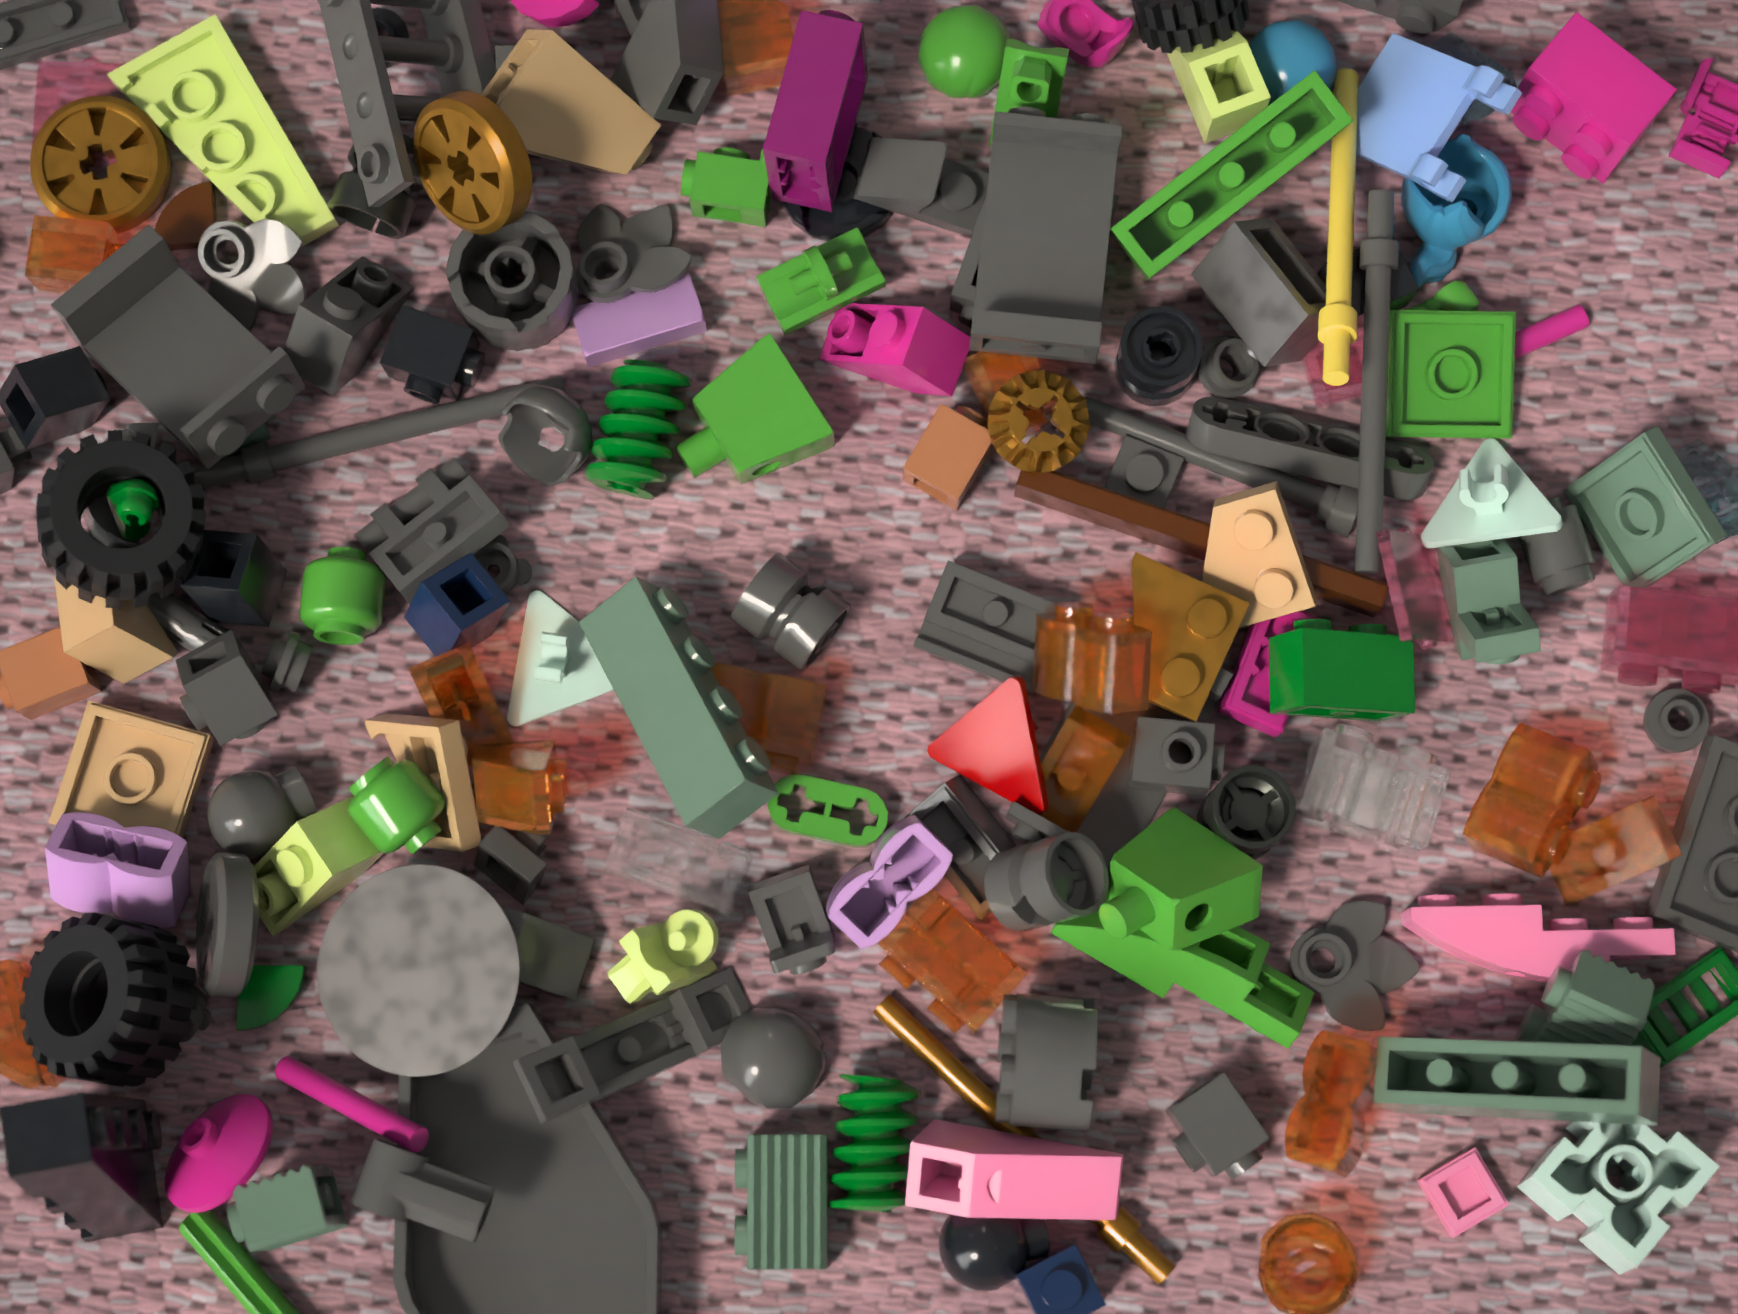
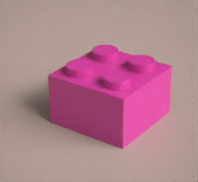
M1575 12L1528 68L1518 86L1522 95L1511 110V113L1514 114L1512 120L1518 130L1528 138L1535 141H1541L1545 138L1563 152L1561 159L1571 172L1583 179H1590L1593 176L1604 184L1649 130L1677 89L1582 15Z

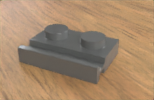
M948 560L913 647L1000 683H1004L1008 678L1018 675L1025 681L1027 694L1032 695L1065 614L1066 607Z

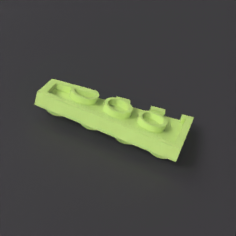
M216 14L107 74L113 84L135 106L144 111L153 120L160 131L251 223L262 219H274L284 222L303 239L302 247L339 226Z

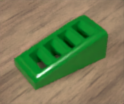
M1721 946L1653 991L1646 1023L1642 1031H1639L1637 1038L1633 1040L1631 1046H1642L1660 1057V1068L1738 1015V969ZM1713 967H1715L1728 988L1711 971ZM1708 971L1711 972L1731 1002L1724 1008L1720 1006L1700 978V976ZM1687 985L1709 1016L1703 1022L1680 991ZM1665 1000L1687 1030L1682 1036H1679L1658 1006Z

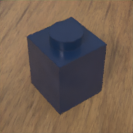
M469 553L422 581L404 618L439 662L445 665L490 637L508 607L510 600L474 555Z
M1070 1243L1049 1254L1047 1257H1043L1025 1266L1022 1271L1015 1274L1016 1280L1033 1314H1090L1106 1305L1076 1244Z

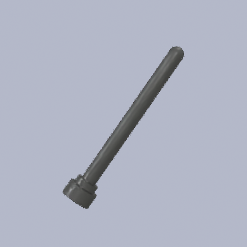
M1084 397L1087 400L1091 425L1124 438L1126 435L1183 457L1186 462L1253 488L1277 481L1284 500L1315 511L1316 515L1314 518L1326 522L1324 529L1348 538L1357 516L1358 489L1344 484L1338 487L1331 483H1328L1327 487L1323 488L1276 469L1202 451L1192 445L1184 433L1096 399Z

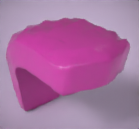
M1048 0L1040 13L1037 24L1038 28L1057 47L1069 49L1068 56L1072 60L1086 67L1103 68L1119 53L1133 29L1134 21L1129 17L1116 20L1105 13L1092 0Z

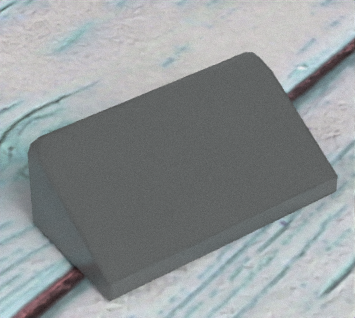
M960 774L941 785L904 818L915 815L947 845L953 856L945 876L981 921L992 912L985 896L984 877L987 866L996 853L1017 845Z

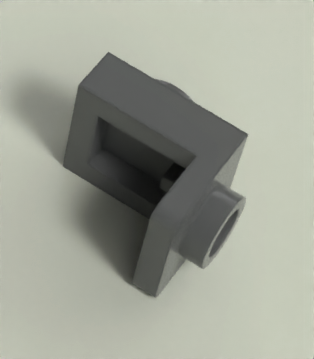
M810 865L748 885V894L770 951L769 962L774 973L788 969L793 975L807 973L824 965L827 962L826 956L835 953V934Z

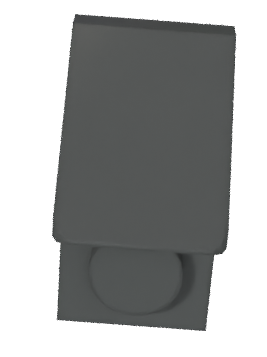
M872 137L868 141L854 199L951 232L971 236L985 199L989 173L946 159L948 144L941 141Z

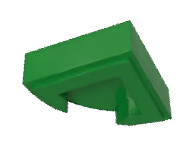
M253 965L249 983L238 996L236 1030L249 1031L268 1025L284 1014L302 991L307 967L304 965Z

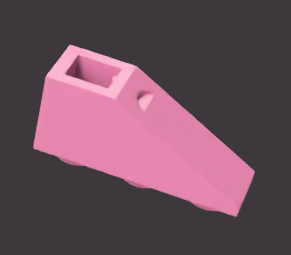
M933 1119L910 1144L905 1205L969 1218L1116 1220L1118 1217L1124 1154Z

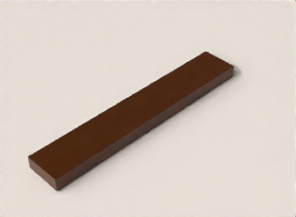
M1021 470L1014 497L1205 561L1210 523L1055 471L1032 473ZM1302 555L1317 599L1373 618L1382 608L1389 588L1385 582Z

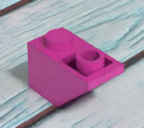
M851 303L836 311L834 318L828 326L827 337L818 360L915 394L952 397L969 352L970 336L924 307Z

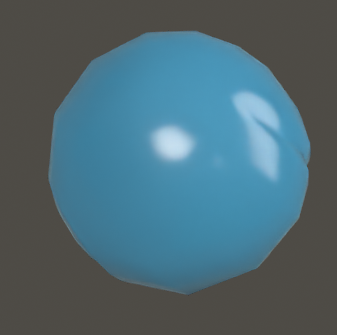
M1303 20L1277 21L1262 29L1249 43L1251 52L1271 96L1268 106L1314 70L1330 91H1333L1337 75V55L1330 41L1320 29Z

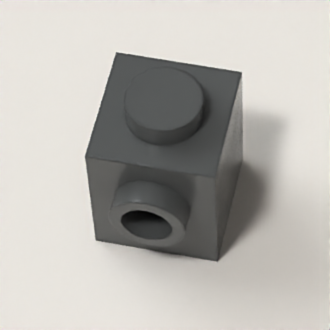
M233 630L220 635L175 660L182 686L187 693L180 697V701L189 719L198 731L208 726L220 746L235 738L245 739L253 736L265 727L268 720L278 715L266 683Z
M1137 717L1132 725L1127 789L1204 796L1210 789L1211 780L1221 781L1223 773L1225 744L1224 742H1214L1215 724Z
M1225 1073L1218 1074L1165 1111L1180 1132V1135L1172 1139V1143L1194 1173L1204 1167L1210 1177L1217 1176L1225 1171L1232 1180L1263 1158L1257 1147L1270 1138Z

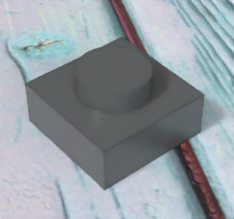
M1126 435L1104 488L1165 508L1184 458Z

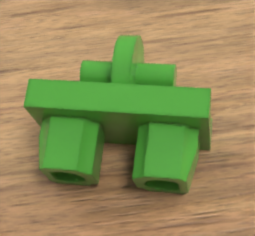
M1007 38L995 111L1008 113L1009 109L1014 107H1032L1045 112L1046 117L1057 118L1069 49L1061 47L1038 48L1016 39ZM993 119V125H992V131H991V137H990L989 146H992L993 129H994V119Z
M858 227L817 247L814 245L804 250L803 254L756 276L757 283L784 335L886 287V281L874 262Z

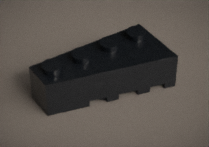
M79 1092L0 1107L8 1177L34 1199L43 1198L46 1209L52 1214L64 1213L65 1225L71 1230L80 1229L81 1238L85 1242L163 1228L152 1150L161 1148L162 1132L157 1112L155 1110L147 1111L145 1100Z

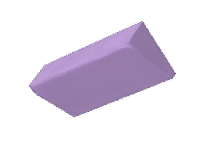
M685 273L678 281L660 291L652 293L631 291L623 299L612 303L593 301L577 306L575 313L572 315L588 368L707 332L706 321L690 273Z

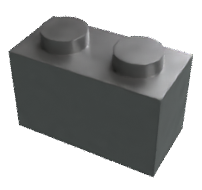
M1272 218L1234 221L1191 275L1205 291V297L1209 305L1227 319L1241 337L1242 346L1252 358L1259 361L1263 367L1302 361L1319 341L1318 315L1319 311L1325 306L1326 285Z

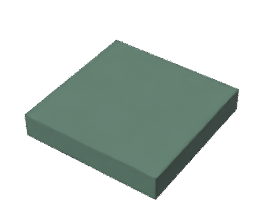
M1658 426L1641 434L1563 490L1571 504L1576 505L1581 520L1630 597L1648 588L1728 536Z

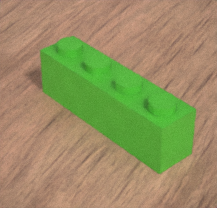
M1314 70L1110 229V234L1144 279L1148 281L1353 122V119Z

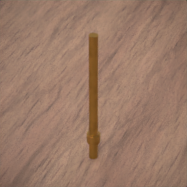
M891 994L872 1012L996 1131L1042 1139L1031 1127L1009 1126V1123L995 1122L996 1094ZM1123 1206L1118 1210L1116 1220H1090L1100 1229L1096 1236L1114 1253L1121 1249L1157 1285L1161 1284L1176 1267L1138 1230L1142 1224Z

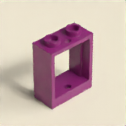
M801 10L763 146L771 198L832 212L868 81L863 23L855 22L850 16L842 12L823 10L817 14Z

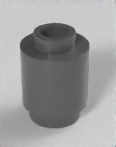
M1560 498L1548 500L1561 515L1563 526L1560 530L1519 536L1534 583H1542L1546 596L1570 591L1595 580L1591 566L1596 563L1577 507L1576 505L1563 507Z

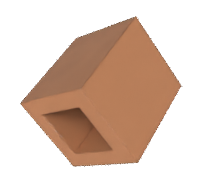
M941 403L903 467V481L957 511L994 449L988 432V420L965 406L958 405L954 411Z
M60 627L0 650V699L8 710L14 708L17 713L30 720L102 692L94 668L63 652Z

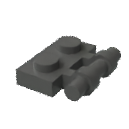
M454 457L435 472L428 468L415 479L418 483L416 487L390 507L383 503L370 514L373 520L354 534L409 604H411L422 581L467 554L472 553L474 555L511 526L502 512Z

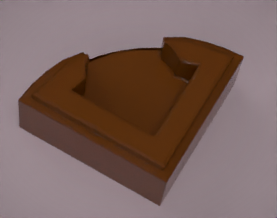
M211 181L203 182L183 190L161 212L154 230L164 238L171 251L198 248L204 231L217 222L216 195L213 183Z

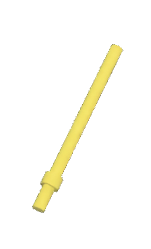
M1343 68L1337 71L1333 87L1334 96L1353 119V122L1335 135L1331 141L1326 302L1318 315V339L1324 344L1323 381L1332 386L1344 385L1349 381L1350 345L1357 338L1358 314L1351 307L1359 75L1350 68Z

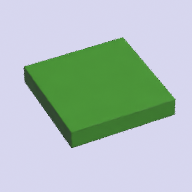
M1390 310L1386 437L1512 439L1516 312Z

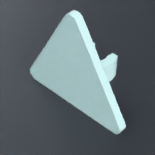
M1490 438L1482 442L1466 468L1460 470L1458 480L1422 532L1421 540L1423 545L1429 549L1556 532L1562 528L1563 521L1561 515L1496 439Z
M539 590L531 592L528 597L507 714L508 723L514 727L614 690L579 621Z

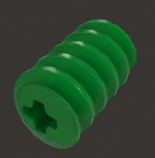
M629 359L624 360L626 366L614 368L610 380L619 390L608 392L605 396L604 404L614 414L601 416L597 426L600 432L608 438L595 440L591 449L593 455L602 462L589 464L586 468L585 476L599 488L653 500L655 498L654 495L645 490L646 484L665 483L667 475L651 466L654 459H671L674 453L658 442L659 436L677 435L680 430L677 425L664 418L665 412L684 411L686 403L670 394L671 389L689 388L692 384V379L662 364Z
M839 1075L841 1079L857 1086V1090L837 1096V1103L855 1112L854 1117L835 1122L834 1129L852 1138V1143L834 1148L832 1156L849 1164L850 1170L830 1175V1183L848 1193L846 1197L828 1202V1207L892 1213V1209L905 1206L906 1193L895 1188L894 1184L908 1178V1166L898 1162L897 1156L910 1152L911 1140L899 1135V1129L916 1125L919 1122V1116L902 1109L901 1103L921 1097V1090L899 1079Z

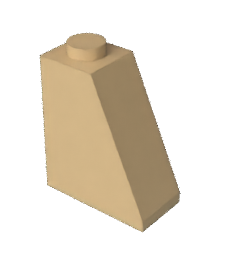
M527 29L481 94L494 102L508 116L520 134L528 154L604 173L627 175L629 171L637 169L649 156L653 147L651 139L661 126L659 122L652 118L553 30Z

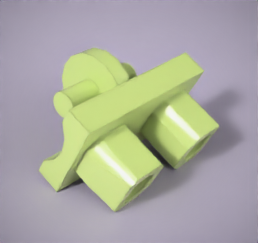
M694 908L680 910L672 914L667 921L632 929L619 941L628 955L607 972L608 976L630 1004L640 1001L651 991L658 996L667 991L707 978L719 969L713 960L710 959L716 952L719 942L716 924L706 912Z

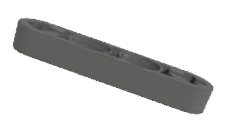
M1203 397L1193 405L1186 435L1191 444L1198 449L1211 454L1338 485L1344 484L1358 489L1360 431L1220 397ZM1386 438L1384 496L1403 500H1412L1423 496L1434 466L1433 458L1416 445Z

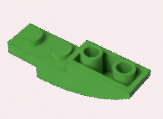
M1109 887L1103 904L1109 901ZM1099 909L1085 917L1065 922H1055L1050 932L1161 998H1164L1174 983L1195 994L1198 998L1214 1005L1287 1049L1301 1034L1314 995L1313 990L1266 964L1264 961L1271 943L1239 926L1179 951L1166 949L1140 929L1121 940L1111 937L1101 924Z

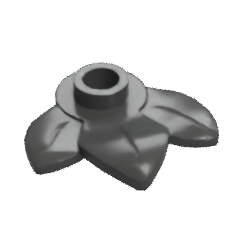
M598 204L592 209L580 224L577 232V242L582 256L579 260L576 275L578 285L587 298L598 303H612L623 299L631 291L657 292L669 287L687 272L691 265L692 257L682 249L671 247L674 236V224L668 206L662 205L643 211L622 222L616 213L603 204ZM609 272H617L607 279H601Z
M262 219L249 226L235 220H224L212 224L202 234L198 246L199 262L202 268L211 276L208 293L249 332L255 324L260 308L281 314L296 313L298 305L307 299V292L300 272L289 261L301 250L303 239L290 226L274 219ZM228 240L233 241L238 248L239 257L236 262L231 261L225 253V245Z
M1354 901L1338 908L1325 928L1312 929L1301 935L1294 943L1290 953V967L1297 982L1316 993H1320L1323 1004L1331 1018L1341 1025L1360 1031H1377L1385 1027V1013L1379 994H1386L1401 987L1420 970L1419 963L1403 946L1389 938L1380 936L1385 924L1386 907L1383 904L1370 901ZM1316 949H1326L1332 954L1334 965L1328 973H1319L1312 967L1310 958Z

